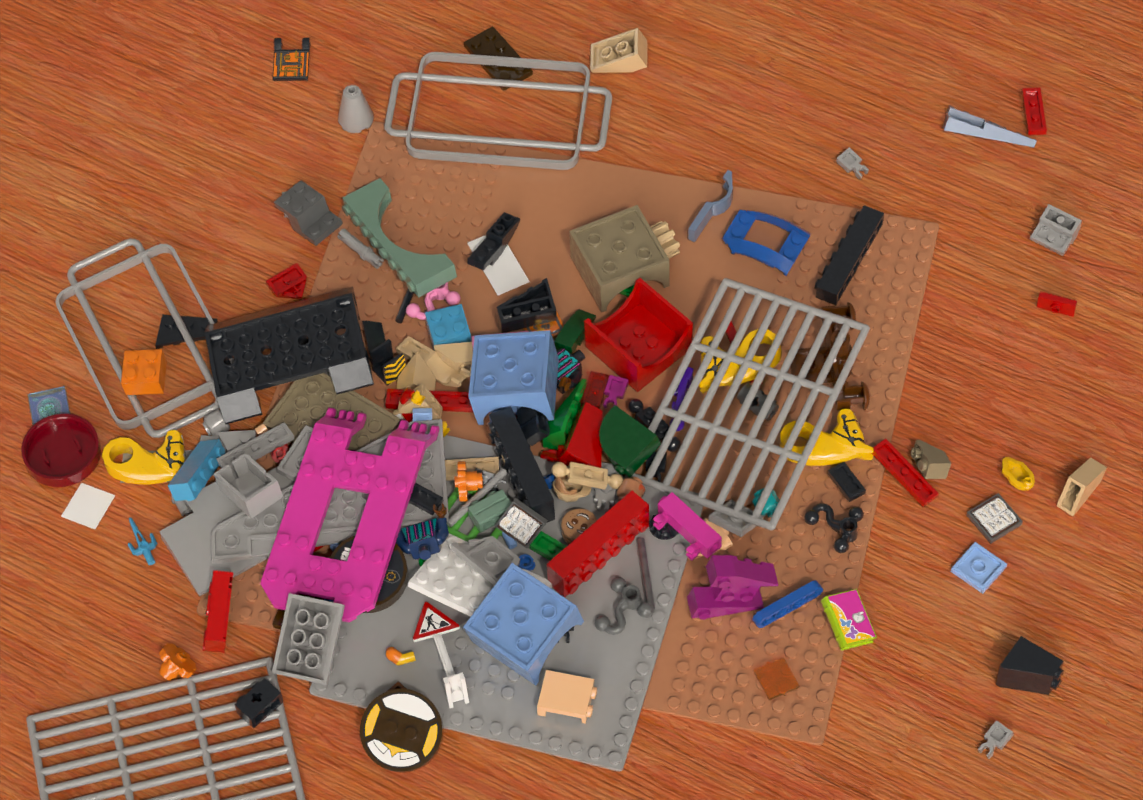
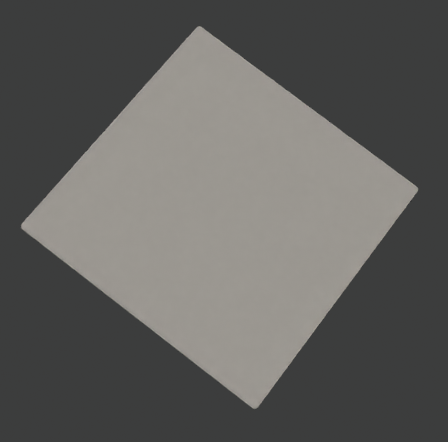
M448 435L443 437L445 460L497 457L496 446ZM533 455L543 477L552 473V466L556 462ZM499 459V471L503 468L502 464L504 462L502 459ZM507 474L503 478L507 480L506 484L500 482L497 484V487L503 489L507 498L512 502L515 498L517 499L516 495L518 493L516 490H512L509 482L511 478ZM455 480L446 481L448 497L455 489ZM643 485L646 491L642 499L649 504L650 521L653 515L658 514L659 500L669 494ZM592 487L589 495L580 497L575 502L559 500L554 489H549L554 499L555 520L546 523L541 531L568 546L569 544L564 541L561 533V522L566 513L573 509H586L592 512L598 520L607 512L605 511V504H602L601 511L597 510V503H594L596 488ZM492 488L487 494H489L492 491H495V489ZM688 491L689 493L694 494V495H697V496H698V494H699V493H696V492ZM468 493V500H469L473 495H471V494ZM616 493L614 505L619 502V501H618L617 493ZM458 497L449 510V518L467 501L460 502ZM679 498L701 517L704 506ZM469 515L458 530L467 536L475 525ZM666 523L665 526H664L667 530H668V523ZM495 525L481 533L479 532L475 539L490 537L496 528ZM648 527L646 531L640 532L635 536L631 544H626L616 557H611L602 569L596 570L587 582L580 584L575 593L565 597L577 606L584 622L581 626L575 625L574 631H568L570 634L569 643H566L565 636H562L559 643H556L541 668L539 682L536 686L471 641L463 628L470 619V616L408 587L409 580L421 566L419 565V559L415 560L411 554L404 553L408 566V583L402 596L387 609L375 613H361L356 616L357 619L350 623L341 621L328 685L312 682L309 692L313 696L366 709L376 697L385 693L399 681L407 689L426 696L436 706L445 729L621 772L626 762L688 559L686 548L690 543L679 533L669 540L658 539L651 534ZM499 536L497 540L508 548L503 536ZM644 538L655 604L653 614L649 618H643L639 615L638 609H626L623 611L626 625L622 632L612 635L605 631H599L595 627V620L599 616L608 617L612 627L618 624L615 617V609L623 599L621 592H615L611 588V581L615 577L624 578L626 586H637L640 590L642 602H646L637 547V539ZM517 542V547L509 549L517 557L523 554L530 555L534 559L533 562H535V568L530 570V572L547 579L546 564L550 560L530 550V545L526 549ZM632 595L628 599H634L636 596ZM425 602L430 603L460 626L459 630L442 634V638L454 673L459 674L463 672L469 698V703L465 704L463 699L453 702V708H449L443 678L447 676L434 638L413 642V636ZM389 647H394L402 654L413 651L416 661L398 666L387 659L386 650ZM546 670L594 679L597 695L595 700H591L590 705H593L591 718L587 717L586 724L582 723L581 718L547 712L546 717L537 715V705Z

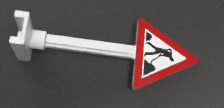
M425 602L413 636V642L434 638L447 676L443 678L449 708H453V702L463 699L465 704L469 703L464 674L463 672L459 674L454 673L442 638V634L459 630L460 626L430 603Z

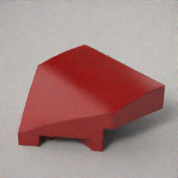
M295 263L266 280V285L276 297L302 299L307 276L299 264Z

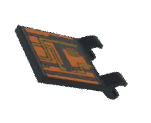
M275 38L273 81H308L310 38L302 39V49L282 50V39Z

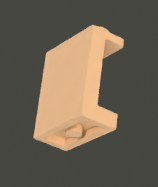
M546 670L537 705V715L546 717L547 712L581 718L582 723L586 724L587 717L591 718L593 705H590L591 700H595L597 695L594 679Z

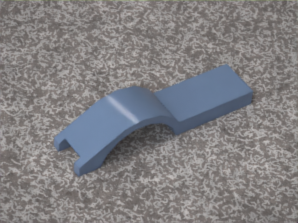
M727 170L723 176V179L726 181L723 188L727 191V195L719 201L705 203L688 228V240L695 242L711 217L724 213L731 206L733 200L732 171Z

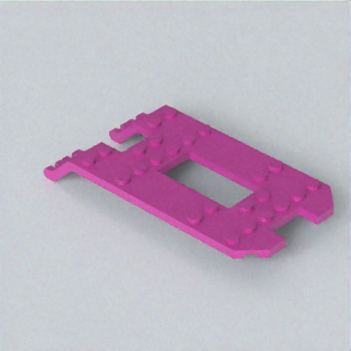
M329 407L326 415L314 425L260 584L276 609H286L289 593L334 600V603L345 605L342 621L350 623L357 619L356 616L375 608L426 448L437 440L439 426L432 425L430 433L425 434L427 431L426 424L421 423L419 428V423L414 422L412 429L407 431L409 422L401 420L399 427L388 436L382 456L348 450L352 436L364 427L366 414L359 413L357 420L353 422L354 412L348 411L347 413L346 410H341L339 417L335 419L336 409ZM335 488L369 494L347 561L313 555Z

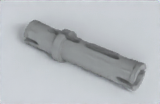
M346 229L340 230L337 237L357 252L362 260L368 261L376 269L382 266L384 260L375 254L370 246H365Z

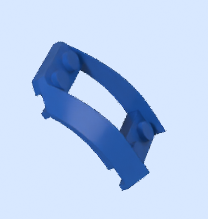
M739 210L722 239L725 244H728L732 254L737 253L754 258L772 268L776 267L787 276L811 233L773 214ZM755 220L771 223L790 232L778 253L758 243L743 240Z

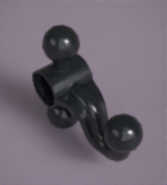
M819 503L813 506L811 510H808L804 515V520L808 525L817 524L820 518L818 513L820 511L826 512L827 524L831 529L840 533V538L836 539L833 545L835 551L838 553L847 552L849 543L857 539V522L861 521L864 516L862 508L852 507L848 512L849 517L843 518L841 521L834 519L833 509L828 504Z

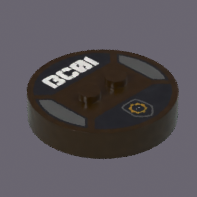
M355 535L339 544L330 558L347 561ZM396 543L375 608L363 613H375L387 609L402 596L406 589L408 566L403 551Z

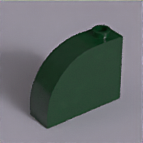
M616 405L609 410L601 423L599 433L601 446L608 460L620 475L625 474L630 478L661 445L656 434Z

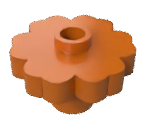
M459 461L457 464L458 476H454L455 488H458L460 502L468 501V491H478L479 488H483L482 473H477V471H467L466 461Z
M166 643L160 650L159 655L164 662L161 664L159 672L165 679L171 681L173 678H177L178 675L182 678H190L197 670L196 663L190 659V655L182 648H177L172 643Z

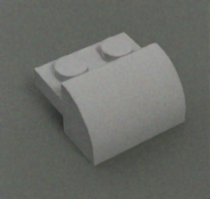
M1048 204L1039 219V224L1030 236V240L1064 256L1070 244L1074 243L1081 228L1082 220Z

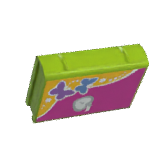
M857 589L825 596L821 600L824 612L827 615L841 651L873 643V639L877 638Z

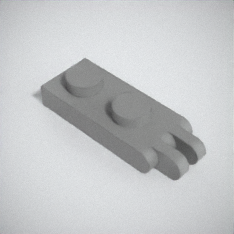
M601 462V468L608 469V476L619 474L612 464ZM607 484L605 490L596 488L594 503H597V510L601 511L602 504H605V511L609 510L610 505L614 506L617 489H612L609 484Z

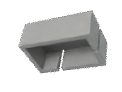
M246 452L231 462L237 479L234 478L231 467L228 464L214 473L220 491L251 519L283 498L278 481L268 472L266 473V470Z

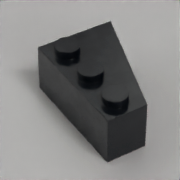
M547 278L535 287L528 288L523 294L516 295L496 307L501 333L557 321L556 307Z

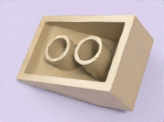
M638 28L591 44L590 71L592 73L634 72L647 67V39Z

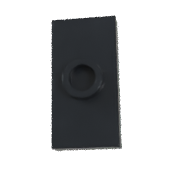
M845 462L828 470V475L849 502L866 494V489Z
M415 483L409 503L433 516L435 513L433 505L435 504L439 508L444 500L438 494Z

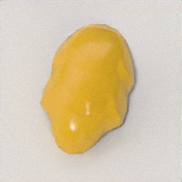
M1010 457L1002 459V474L1012 486L1022 491H1027L1034 486V474L1023 462Z

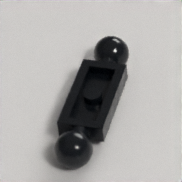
M639 399L631 400L628 408L631 413L636 414L634 419L646 428H649L656 412L651 407L643 409L644 405ZM661 419L654 433L657 435L660 443H662L670 427L663 419ZM673 436L667 450L670 452L678 451L681 446L680 440Z

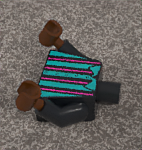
M565 348L556 350L559 358L557 390L561 394H564L571 388H575L581 381L583 374L580 362L585 359V355L581 350H577L573 354L569 353Z

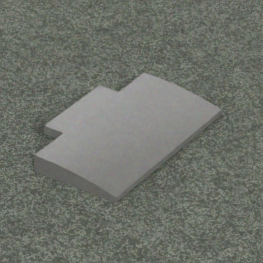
M277 467L268 472L278 481L281 491L295 483V480L292 481L277 473ZM233 472L234 478L237 479L236 473ZM217 481L204 487L196 499L192 501L185 500L192 514L159 531L162 541L199 597L209 592L213 570L233 572L234 578L268 559L270 556L234 562L212 563L211 534L214 528L242 512L233 501L220 491Z

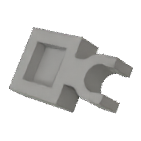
M850 147L836 159V162L847 173L853 170L859 180L863 176L859 171H863L865 174L869 172L866 166L860 164L862 159Z
M996 720L984 735V739L987 742L978 748V752L982 753L984 749H989L990 751L986 756L990 759L994 754V749L997 747L1002 750L1014 735L1013 732Z

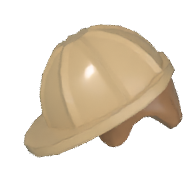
M567 475L561 478L556 477L552 483L559 500L565 502H575L580 497L589 495L592 487L567 482Z

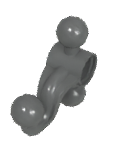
M615 577L611 581V588L615 592H621L623 599L615 609V617L618 624L612 627L608 617L599 616L595 620V627L597 630L605 631L608 634H619L626 625L623 611L626 609H638L641 617L649 618L653 614V606L648 602H642L640 590L637 586H626L624 578ZM632 595L636 596L634 599H628Z

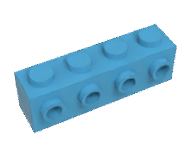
M220 439L200 441L168 484L175 501H192L196 499L210 477L213 476L219 466L217 458L226 454Z

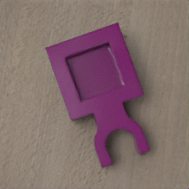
M613 375L609 376L604 391L605 395H608L603 404L604 408H607L610 402L618 406L617 399L624 398L629 384L628 379Z

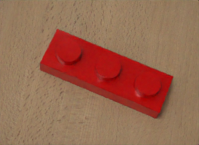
M1022 88L1028 135H1046L1047 127L1041 88Z

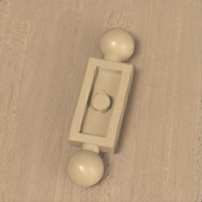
M557 462L552 466V474L555 477L561 478L567 475V482L605 490L607 484L612 489H618L623 481L621 475L612 474L608 476V469L574 462H570L568 467L562 462Z

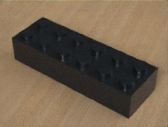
M508 407L489 414L490 422L487 425L490 433H488L491 443H495L497 447L495 448L497 457L504 462L502 467L511 478L509 482L512 490H516L518 493L516 495L517 499L548 520L547 523L555 520L554 499L512 408Z

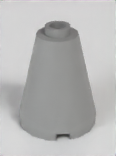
M350 85L343 90L338 122L343 130L350 133L362 132L361 130L370 128L374 115L361 89L356 85Z

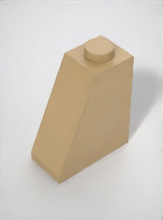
M1090 457L1069 476L1056 506L1074 516L1100 484L1107 467Z

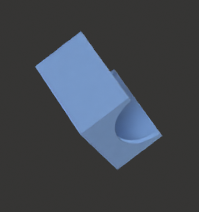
M550 330L474 336L468 397L478 425H484V418L489 412L508 406L532 408L543 413L548 421L554 420L559 358Z
M511 563L463 628L474 644L536 686L539 682L541 668L553 647L569 629L575 625L581 626L584 620L575 604L514 563Z

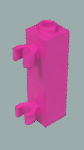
M673 492L659 500L658 515L653 518L655 521L653 526L660 530L668 523L691 544L686 548L688 552L686 556L690 560L695 559L699 553L708 559L722 547V537Z

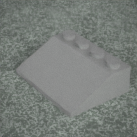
M289 593L272 673L328 685L345 605Z

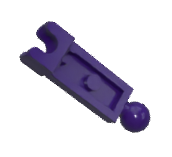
M687 367L674 393V397H677V400L672 402L673 410L678 411L693 381V368ZM684 421L680 422L676 431H681L684 428Z

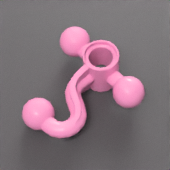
M447 282L428 292L424 302L427 312L435 310L432 303L435 299H446L449 305L454 306L459 304L461 298L458 292L449 291ZM411 303L406 307V313L409 317L426 320L425 312H420L421 309L418 304Z

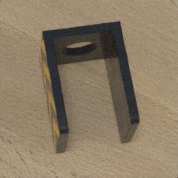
M386 340L370 351L372 370L386 386L397 380L406 366L405 357L401 353L394 358L391 340Z

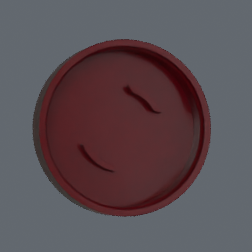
M55 414L41 419L28 430L22 442L21 453L28 473L36 481L46 486L66 487L81 482L95 470L101 457V445L95 428L86 419L74 414Z

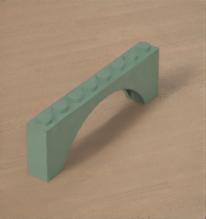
M381 178L342 197L344 213L347 216L350 215L354 225L360 227L363 236L369 238L373 248L378 249L380 256L383 259L386 258L390 268L397 271L399 279L405 281L411 293L414 292L418 298L457 277L455 264L445 253L435 255L413 253L400 248L386 237L381 229V221L392 199L388 186Z

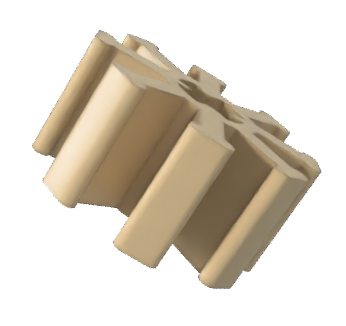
M660 221L650 226L669 259L680 253L678 250L680 244L673 238L676 234L673 229L669 231L666 221Z

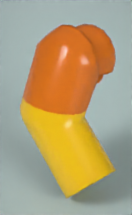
M389 647L386 650L387 659L398 666L416 661L413 651L402 654L394 647Z

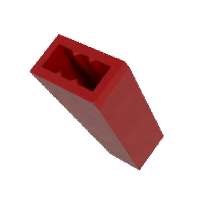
M588 402L584 403L576 415L558 460L559 462L564 463L566 466L570 462L601 468L602 446L599 433L603 418L602 410Z

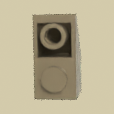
M916 440L914 448L911 450V457L925 479H946L951 466L946 453L926 442Z

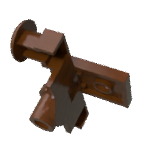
M850 302L847 303V306L822 307L824 311L856 321V312ZM832 321L825 336L826 347L819 348L812 363L815 367L809 369L805 379L816 382L840 332L838 325L842 324ZM848 333L824 383L832 382L833 388L852 350ZM811 348L798 349L790 366L792 375L798 376ZM852 366V368H851V370H850V372H849V374H848V376H847V379H848V377L850 376V374H851V372H852L853 366ZM845 381L836 400L837 410L850 409L852 404H862L863 409L866 410L870 403V393L866 383L861 381V385L849 386L848 382Z

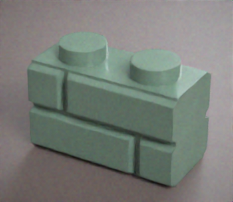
M503 489L492 491L483 500L473 501L470 507H468V514L481 533L494 526L512 502L507 498Z

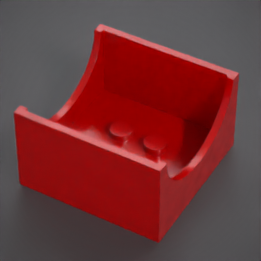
M640 277L636 280L634 289L628 299L615 313L597 323H592L589 318L584 321L585 347L619 377L628 379L629 385L636 392H639L685 355L693 340V322Z

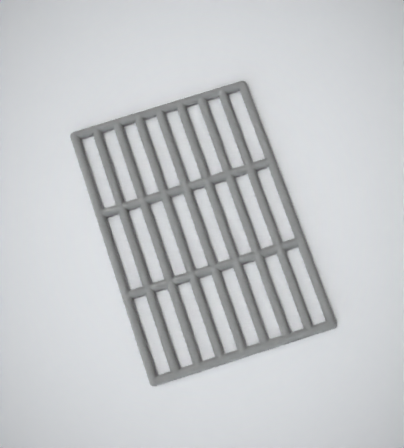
M724 278L648 429L655 433L663 415L673 417L674 419L645 477L634 473L630 478L637 477L642 480L643 485L668 494L673 492L679 498L771 531L774 530L870 330L869 325ZM727 287L737 289L711 345L701 344L700 341ZM744 293L755 295L728 351L725 352L717 349ZM762 298L772 301L745 358L736 356L737 348ZM779 304L790 307L763 363L760 364L752 361ZM796 311L806 312L807 315L781 369L778 370L770 367ZM814 316L824 318L825 320L798 376L787 373ZM832 321L842 324L843 326L816 382L805 379ZM850 327L860 330L834 388L824 386L823 383ZM698 350L706 353L678 411L668 408L695 351ZM713 356L723 359L696 416L693 417L685 414ZM733 362L741 365L713 423L702 420L730 363ZM748 368L758 371L731 429L720 426ZM768 374L776 377L749 434L739 433L738 430L765 375ZM783 380L794 383L766 442L756 439ZM801 386L812 389L784 448L773 445ZM819 392L830 395L802 454L791 451ZM680 422L690 423L691 426L663 483L653 480ZM698 427L709 430L681 488L678 489L670 486ZM716 433L727 436L698 496L689 493L688 490ZM733 440L744 442L716 502L705 499ZM751 446L761 448L762 451L734 508L723 505ZM769 452L780 455L752 515L741 512ZM787 458L798 461L770 522L759 518Z
M262 658L193 675L190 678H181L29 715L26 718L40 800H49L48 794L120 776L122 777V787L69 800H104L124 794L126 800H134L133 792L204 774L207 777V785L146 800H181L209 792L211 800H220L218 790L289 772L292 775V783L223 800H258L294 790L297 800H306L283 703L276 708V711H273L262 721L279 719L281 728L208 746L206 736L250 725L245 720L240 719L204 728L203 718L235 711L236 702L201 710L199 701L252 688L255 683L262 681L264 678L280 691L277 674L272 673L273 658ZM264 666L267 667L268 676L199 693L196 691L195 683ZM187 685L189 695L117 712L115 704L117 702ZM191 703L193 713L123 730L120 729L119 720ZM100 706H108L109 715L40 732L36 730L35 722ZM195 720V731L124 748L122 738ZM111 723V733L40 750L38 740ZM283 736L285 745L283 747L212 764L210 756L212 753ZM199 739L200 748L130 766L127 765L126 756ZM113 740L115 742L116 750L43 768L42 758ZM287 754L289 762L287 765L216 782L214 774L216 771ZM200 756L203 758L204 766L131 784L129 774ZM118 758L120 767L118 769L46 786L45 776Z

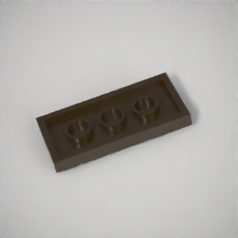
M493 26L464 42V47L472 55L521 58ZM481 65L492 79L523 81L533 75L531 68ZM499 86L503 91H505V90H507L508 88H510V87H502V86Z

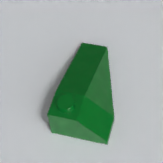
M582 379L557 409L554 414V420L548 421L550 434L543 439L544 448L558 450L559 445H565L587 391L586 379Z

